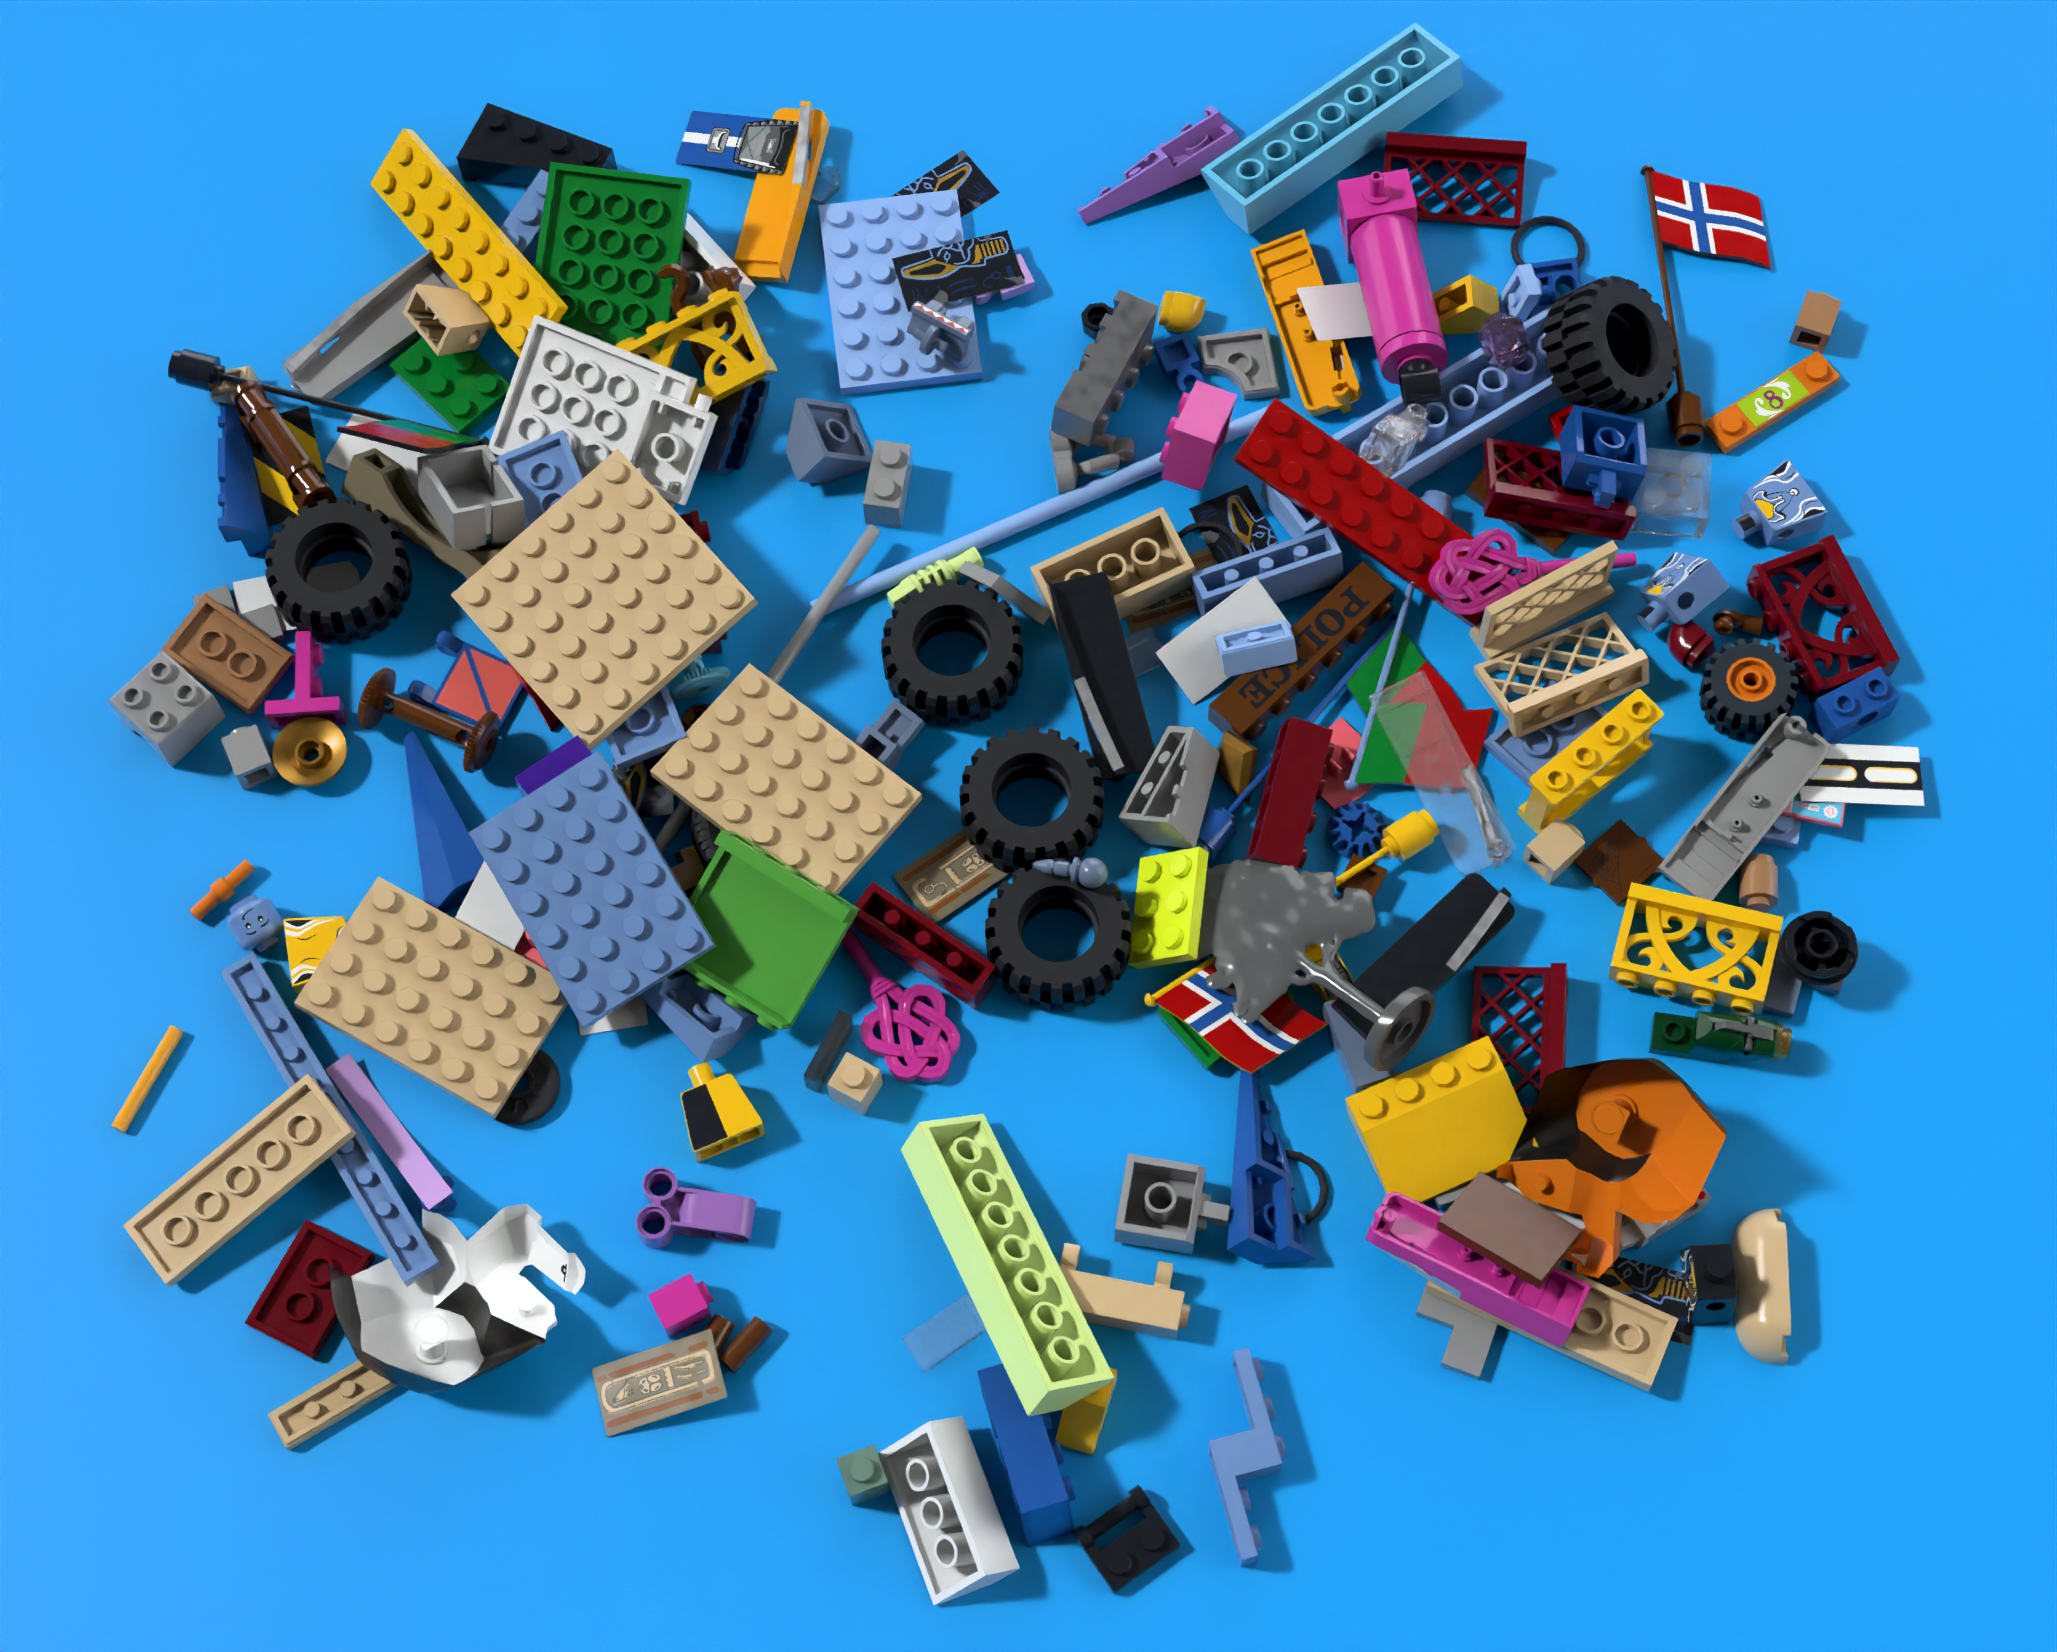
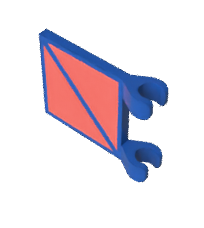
M441 631L436 638L437 649L446 655L455 656L456 659L438 691L419 680H413L408 688L410 699L416 703L436 708L476 726L479 719L485 713L493 711L498 714L502 729L524 689L520 680L506 660L465 643L447 631Z

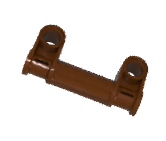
M252 380L238 386L231 395V400L240 416L238 418L255 445L260 442L285 477L297 508L300 509L307 505L310 509L318 506L317 501L328 499L329 503H337V497L324 478H321L316 465L307 455L273 402L267 399L260 383Z

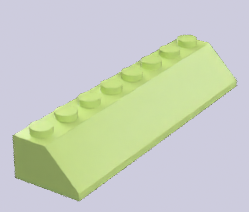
M977 1114L919 1122L900 1150L1027 1416L1062 1410L1111 1383L1114 1376L985 1115Z

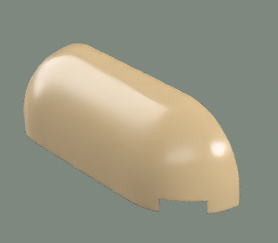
M1763 1209L1751 1213L1739 1223L1732 1239L1738 1301L1734 1308L1736 1333L1741 1345L1751 1356L1761 1362L1772 1365H1786L1788 1354L1786 1352L1785 1336H1791L1787 1232L1785 1222H1780L1779 1219L1781 1209Z

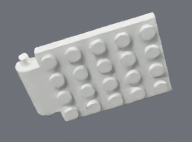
M534 315L488 447L492 453L500 456L564 430L583 478L618 448L673 508L675 503L680 505L687 504L718 415L709 412L713 400L709 396L699 393L696 404L692 405L689 403L697 382L696 378L545 317Z

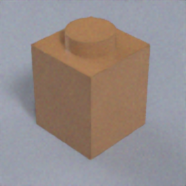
M1807 290L1789 343L1815 352L1819 351L1823 354L1842 301L1832 298V296L1823 292L1816 293Z

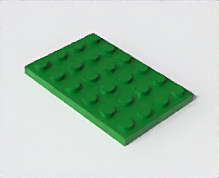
M550 162L535 270L568 306L559 324L615 346L627 338L635 337L637 340L647 334L646 328L657 322L665 321L666 324L671 322L673 310L670 296L676 286V280L674 278L660 279L658 271L667 264H677L680 266L692 184L690 179ZM665 341L655 345L654 347L661 351V348ZM645 353L639 355L650 360L649 356Z

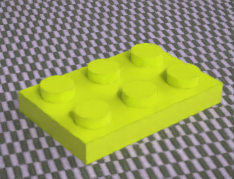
M1195 847L1140 858L1128 965L1136 969L1197 959L1208 851L1201 847Z

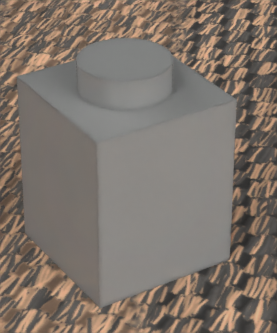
M256 724L250 727H239L228 736L221 738L234 774L243 790L279 776L266 742Z

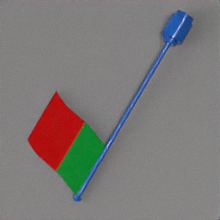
M1399 614L1391 616V623L1305 721L1313 723L1345 686L1365 718H1368ZM1402 628L1380 704L1419 703L1464 710L1451 687L1420 655L1408 634ZM1271 760L1227 810L1223 808H1208L1204 813L1196 847H1201L1209 852L1208 860H1214L1237 834L1236 820L1233 814L1268 775Z

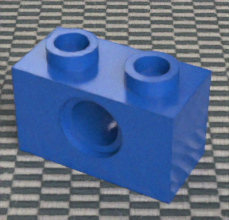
M1878 667L1817 698L1808 718L1822 738L1829 744H1835L1891 715L1901 696L1882 668Z

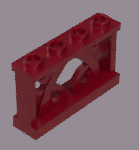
M1834 535L1820 539L1819 543L1752 566L1746 581L1748 593L1753 600H1757L1760 604L1767 629L1774 631L1779 641V651L1783 650L1788 655L1787 663L1793 662L1796 668L1795 676L1798 677V689L1802 694H1807L1811 703H1814L1817 698L1878 667L1882 668L1886 676L1893 673L1900 658ZM1814 561L1818 565L1806 577L1796 569ZM1782 574L1793 578L1800 586L1797 589L1790 582H1780L1779 585L1786 589V593L1779 595L1776 593L1770 580L1774 576ZM1817 586L1822 594L1825 587H1830L1834 597L1827 598L1821 595L1815 587ZM1808 596L1823 607L1830 609L1841 608L1844 616L1835 628L1834 641L1819 637L1800 626L1802 609ZM1789 606L1788 613L1784 607ZM1851 628L1856 638H1851L1847 635V643H1844L1843 630ZM1832 657L1838 658L1840 664L1839 673L1832 678L1821 677L1813 662L1822 661L1826 666V670H1828L1833 660ZM1848 659H1868L1870 662L1867 665L1848 671Z

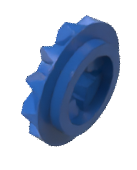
M1352 800L1346 805L1338 806L1331 817H1329L1327 837L1333 849L1340 855L1351 859L1352 855L1355 854L1366 859L1382 848L1381 840L1384 838L1382 831L1387 828V824H1385L1381 811H1376L1370 806L1369 802L1362 804L1355 803ZM1361 818L1363 819L1362 823H1364L1363 830L1368 833H1360L1355 841L1352 842V829L1347 827V825L1354 826Z

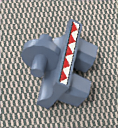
M934 299L925 305L916 301L911 306L912 317L907 327V333L921 340L919 351L929 355L934 349H937L961 362L967 354L969 340L973 335L974 321L964 315L958 317L955 321L946 316L947 310L944 305Z

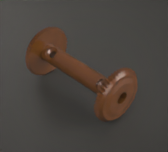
M383 668L370 678L363 690L358 705V719L363 728H374L381 721L383 715L387 714L465 747L463 768L469 773L482 769L489 761L497 745L501 730V723L497 713L493 711L485 713L479 719L476 726L473 727L395 694L396 673L391 668Z

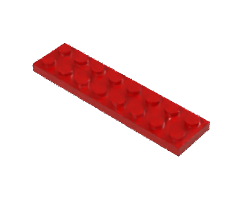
M1274 398L1232 460L1449 611L1445 608L1443 599L1432 590L1429 584L1430 570L1440 560L1441 549L1447 542L1457 539L1473 540L1474 537L1280 400ZM1458 552L1456 556H1461L1463 552ZM1482 557L1478 558V560L1490 563L1492 565H1494L1495 563ZM1510 569L1507 573L1510 575L1513 569ZM1470 571L1468 579L1471 581L1479 577L1480 574ZM1447 575L1445 576L1446 583L1448 581ZM1495 583V584H1493L1492 586L1488 587L1487 589L1481 591L1480 593L1483 594L1485 591H1487L1488 589H1490L1491 587H1493V586L1496 585L1497 583ZM1460 599L1462 603L1467 602L1466 599ZM1480 612L1471 615L1453 614L1471 628L1476 626L1483 616Z

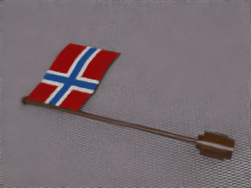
M1644 165L1640 173L1645 176L1666 317L1672 329L1669 331L1671 339H1675L1676 345L1673 353L1674 357L1677 358L1675 375L1678 392L1666 402L1665 407L1670 437L1677 446L1687 448L1696 446L1704 440L1703 435L1706 433V425L1701 397L1692 392L1685 391L1662 244L1698 255L1740 260L1770 270L1771 266L1759 196L1733 187L1686 181L1656 172L1651 165Z

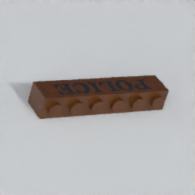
M1362 561L1290 628L1295 638L1297 661L1241 674L1209 704L1208 720L1223 734L1225 731L1230 730L1245 741H1256L1266 730V723L1274 716L1279 718L1285 714L1292 705V699L1300 691L1303 694L1308 692L1318 680L1317 675L1325 667L1328 670L1332 669L1342 658L1343 650L1350 644L1355 646L1360 643L1368 633V627L1375 620L1381 622L1390 614L1394 607L1392 601L1395 588Z

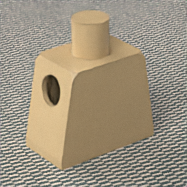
M416 284L403 311V314L437 356L476 350L480 346L486 331L493 328L486 314L468 292L462 289Z

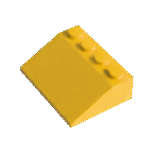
M1489 1036L1345 1098L1347 1114L1386 1195L1390 1192H1398L1422 1204L1434 1199L1438 1195L1470 1183L1479 1172L1488 1175L1497 1171V1166L1510 1160L1527 1121L1508 1074ZM1534 1137L1533 1146L1538 1147V1144Z

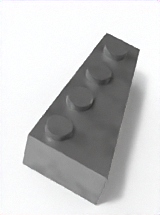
M1120 289L1113 299L1114 308L1112 316L1105 313L1099 324L1100 330L1095 343L1089 342L1081 359L1079 370L1074 369L1054 406L1050 431L1088 447L1091 446L1097 435H1104L1110 422V414L1112 411L1117 413L1120 410L1125 399V391L1127 388L1131 390L1134 388L1140 375L1141 366H1148L1155 347L1151 345L1158 305Z

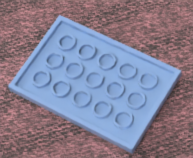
M957 189L818 205L841 395L982 379L976 325H974L973 335L969 340L966 357L961 362L937 349H934L929 355L919 351L921 340L907 333L912 313L907 310L892 258L964 241ZM972 296L943 303L947 310V317L955 321L958 317L964 315L975 323Z

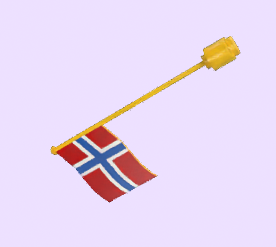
M1425 809L1419 812L1412 811L1383 829L1382 834L1384 838L1381 840L1383 848L1336 877L1335 887L1385 855H1388L1391 859L1397 858L1404 862L1434 842V837L1439 835V828L1433 817ZM1215 956L1204 961L1153 995L1147 993L1144 997V1002L1147 1006L1155 1007L1158 1005L1183 1021L1225 1060L1250 1074L1328 1025L1327 1022L1316 1018L1300 1008L1286 994L1281 995L1269 1008L1263 1011L1258 1020L1250 1024H1244L1240 1016H1234L1231 1005L1232 1002L1237 1001L1236 989L1233 983L1226 989L1206 987V977L1217 971Z

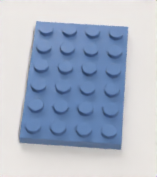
M596 751L469 832L583 1028L593 1025L716 947L703 922L599 751Z

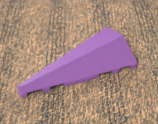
M1211 105L1203 111L1205 114L1203 120L1193 126L1189 123L1180 128L1181 134L1166 143H1161L1123 173L1125 181L1113 189L1105 187L1099 192V198L1084 207H1079L1077 212L1083 222L1088 224L1201 175L1202 168L1239 144V138L1235 131L1225 123L1220 112Z

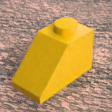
M1471 274L1433 293L1443 335L1474 333L1501 319L1497 288Z
M1110 1368L1114 1376L1111 1383L1063 1409L1055 1438L1060 1446L1093 1456L1117 1382V1369Z

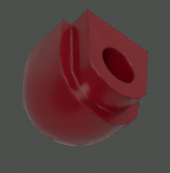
M1692 620L1683 625L1673 623L1669 629L1667 638L1669 652L1683 667L1690 666L1695 669L1715 652L1714 639Z

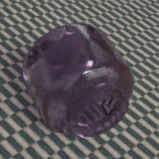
M1497 312L1488 316L1485 319L1486 324L1478 333V340L1488 363L1498 365L1500 369H1506L1523 362L1526 359L1525 354L1531 347V342L1520 317L1514 315L1507 316L1506 312Z

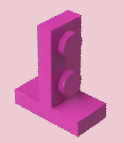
M296 631L295 699L265 701V716L272 729H283L291 722L305 717H320L333 722L335 725H347V710L340 696L323 697V682L321 677H318V666H323L324 652L322 644H317L311 631Z

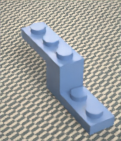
M1249 1347L1233 1351L1231 1361L1251 1430L1210 1440L1207 1446L1240 1567L1256 1563L1258 1557L1257 1550H1261L1263 1547L1257 1526H1249L1245 1512L1251 1510L1247 1489L1245 1486L1238 1487L1237 1483L1280 1472L1282 1467L1281 1459L1287 1458L1281 1434L1274 1435L1270 1420L1275 1419L1271 1398L1269 1395L1263 1397L1259 1385L1260 1381H1264L1260 1360L1258 1357H1251Z

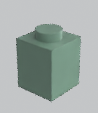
M875 1444L836 1459L853 1506L891 1492Z

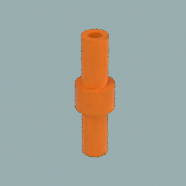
M244 859L224 879L219 877L209 886L211 891L197 902L189 912L195 919L200 921L221 901L225 904L236 894L234 889L256 869Z

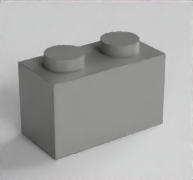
M875 440L863 501L865 524L901 528L913 468L911 444Z

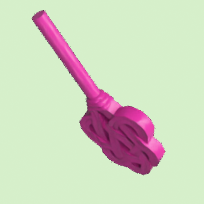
M1490 529L1480 532L1473 540L1457 539L1447 542L1441 549L1440 560L1430 570L1428 581L1432 590L1443 599L1445 608L1451 613L1471 615L1480 612L1484 615L1486 606L1521 589V585L1530 584L1540 579L1541 576H1545L1578 558L1539 562L1537 559L1517 556L1516 541L1509 532L1500 529ZM1491 542H1497V544L1501 547V550L1489 546V544ZM1458 552H1463L1461 556H1456ZM1634 552L1617 554L1612 569L1636 566V554ZM1482 557L1495 563L1494 565H1492L1490 563L1478 560V558ZM1510 569L1521 570L1512 575L1507 573ZM1470 571L1480 574L1479 577L1471 581L1468 579ZM1446 575H1447V577H1448L1447 583H1446V581H1445V576H1446ZM1497 583L1496 585L1485 591L1483 594L1480 593L1481 591ZM1460 599H1466L1467 602L1462 603Z
M849 927L841 942L871 985V996L873 1003L877 1006V1009L864 1017L860 1031L863 1045L871 1054L885 1058L889 1072L899 1081L909 1083L918 1079L919 1081L933 1083L943 1080L950 1071L952 1057L959 1051L961 1040L956 1026L946 1017V1002L941 991L931 985L916 984L905 989L903 992L897 983L888 977L882 976ZM888 999L898 1007V1010L890 1009ZM920 1000L930 1002L933 1008L920 1002ZM879 1025L882 1040L877 1039L873 1035L875 1028ZM892 1026L898 1027L900 1044H895ZM911 1034L923 1041V1044L913 1045ZM942 1034L946 1037L947 1042L941 1037ZM930 1062H937L935 1066H928Z

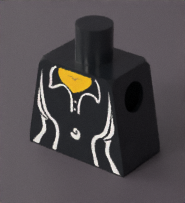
M1731 1244L1692 1245L1680 1250L1688 1324L1729 1323L1738 1301ZM1718 1303L1717 1307H1708L1707 1305Z

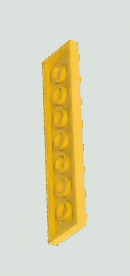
M403 128L370 185L427 251L432 250V257L460 289L468 292L489 318L492 327L520 358L534 315H539L559 323L568 306L414 130Z

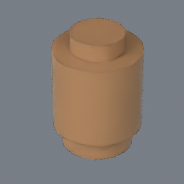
M1761 853L1750 854L1739 867V902L1747 909L1764 913L1778 903V867L1774 864V858L1770 855Z

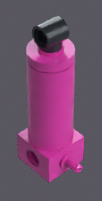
M1408 168L1384 173L1375 171L1368 176L1337 181L1340 231L1348 264L1355 263L1383 378L1390 383L1400 385L1404 407L1441 401L1442 392L1438 373L1446 367L1449 357L1418 240L1417 203Z

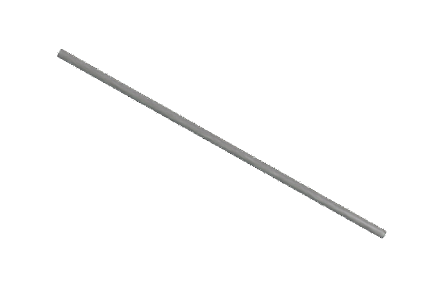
M868 525L766 676L776 684H779L881 534V531L876 526ZM683 800L679 802L674 813L671 814L654 839L661 854L664 853L692 812L693 808Z

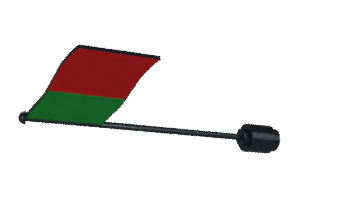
M184 349L183 351L175 350L172 353L168 366V377L176 379L177 384L212 392L215 386L220 387L223 380L239 385L252 381L225 374V366L221 365L220 357L189 349ZM259 382L263 390L381 420L356 426H338L337 432L422 454L441 453L457 448L485 444L489 446L490 443L486 436L480 439Z

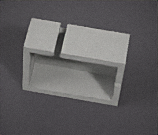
M487 444L417 457L418 494L454 551L471 550L477 546L486 545V540H491L493 543H506L515 539L525 530L524 499L502 466L498 465L497 459Z

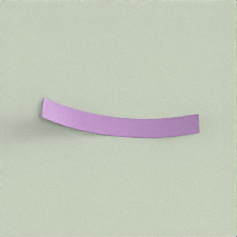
M350 1053L325 1069L428 1210L453 1193Z

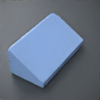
M1287 620L1214 636L1226 677L1297 661L1295 638Z

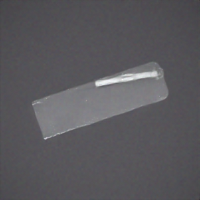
M1424 670L1369 696L1368 700L1425 810L1435 820L1439 828V837L1459 874L1467 876L1470 873H1479L1491 866L1494 869L1503 865L1504 860L1512 856L1514 852V841Z

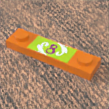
M1816 351L1706 420V433L1725 455L1836 385L1840 375L1821 353Z

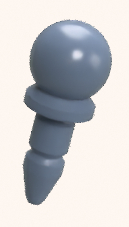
M1074 857L1072 864L1067 861L1046 859L1036 861L1033 864L1035 869L1045 874H1055L1056 876L1063 877L1071 876V884L1080 882L1087 888L1100 887L1106 881L1108 875L1106 865L1097 858H1087L1081 861L1079 857Z

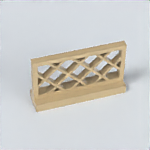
M1612 540L1486 606L1482 622L1470 628L1469 632L1470 637L1486 661L1521 647L1613 598L1615 591L1608 580L1619 550L1614 541Z
M1603 612L1474 666V674L1508 719L1509 730L1517 739L1649 684V660L1642 649L1635 650L1607 612ZM1604 627L1608 632L1606 639L1588 636L1589 632ZM1564 642L1576 644L1573 653L1555 650V648ZM1583 646L1601 649L1598 658L1580 655ZM1608 651L1625 654L1614 660L1605 659ZM1530 656L1543 658L1539 667L1522 664V661ZM1550 660L1568 663L1565 671L1547 668ZM1575 664L1593 667L1580 674L1572 673ZM1503 670L1508 671L1509 675L1506 680L1491 678L1489 673ZM1517 673L1535 676L1532 685L1514 682ZM1542 678L1560 681L1546 688L1539 687ZM1509 692L1527 695L1510 703L1506 699Z

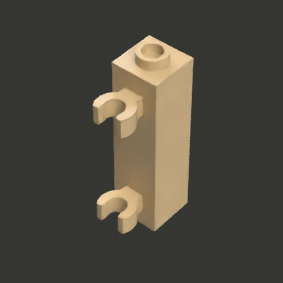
M1064 1243L1060 1269L1088 1323L1171 1339H1177L1178 1328H1187L1191 1305L1183 1304L1185 1292L1170 1289L1173 1263L1158 1261L1154 1286L1076 1271L1080 1256V1245Z

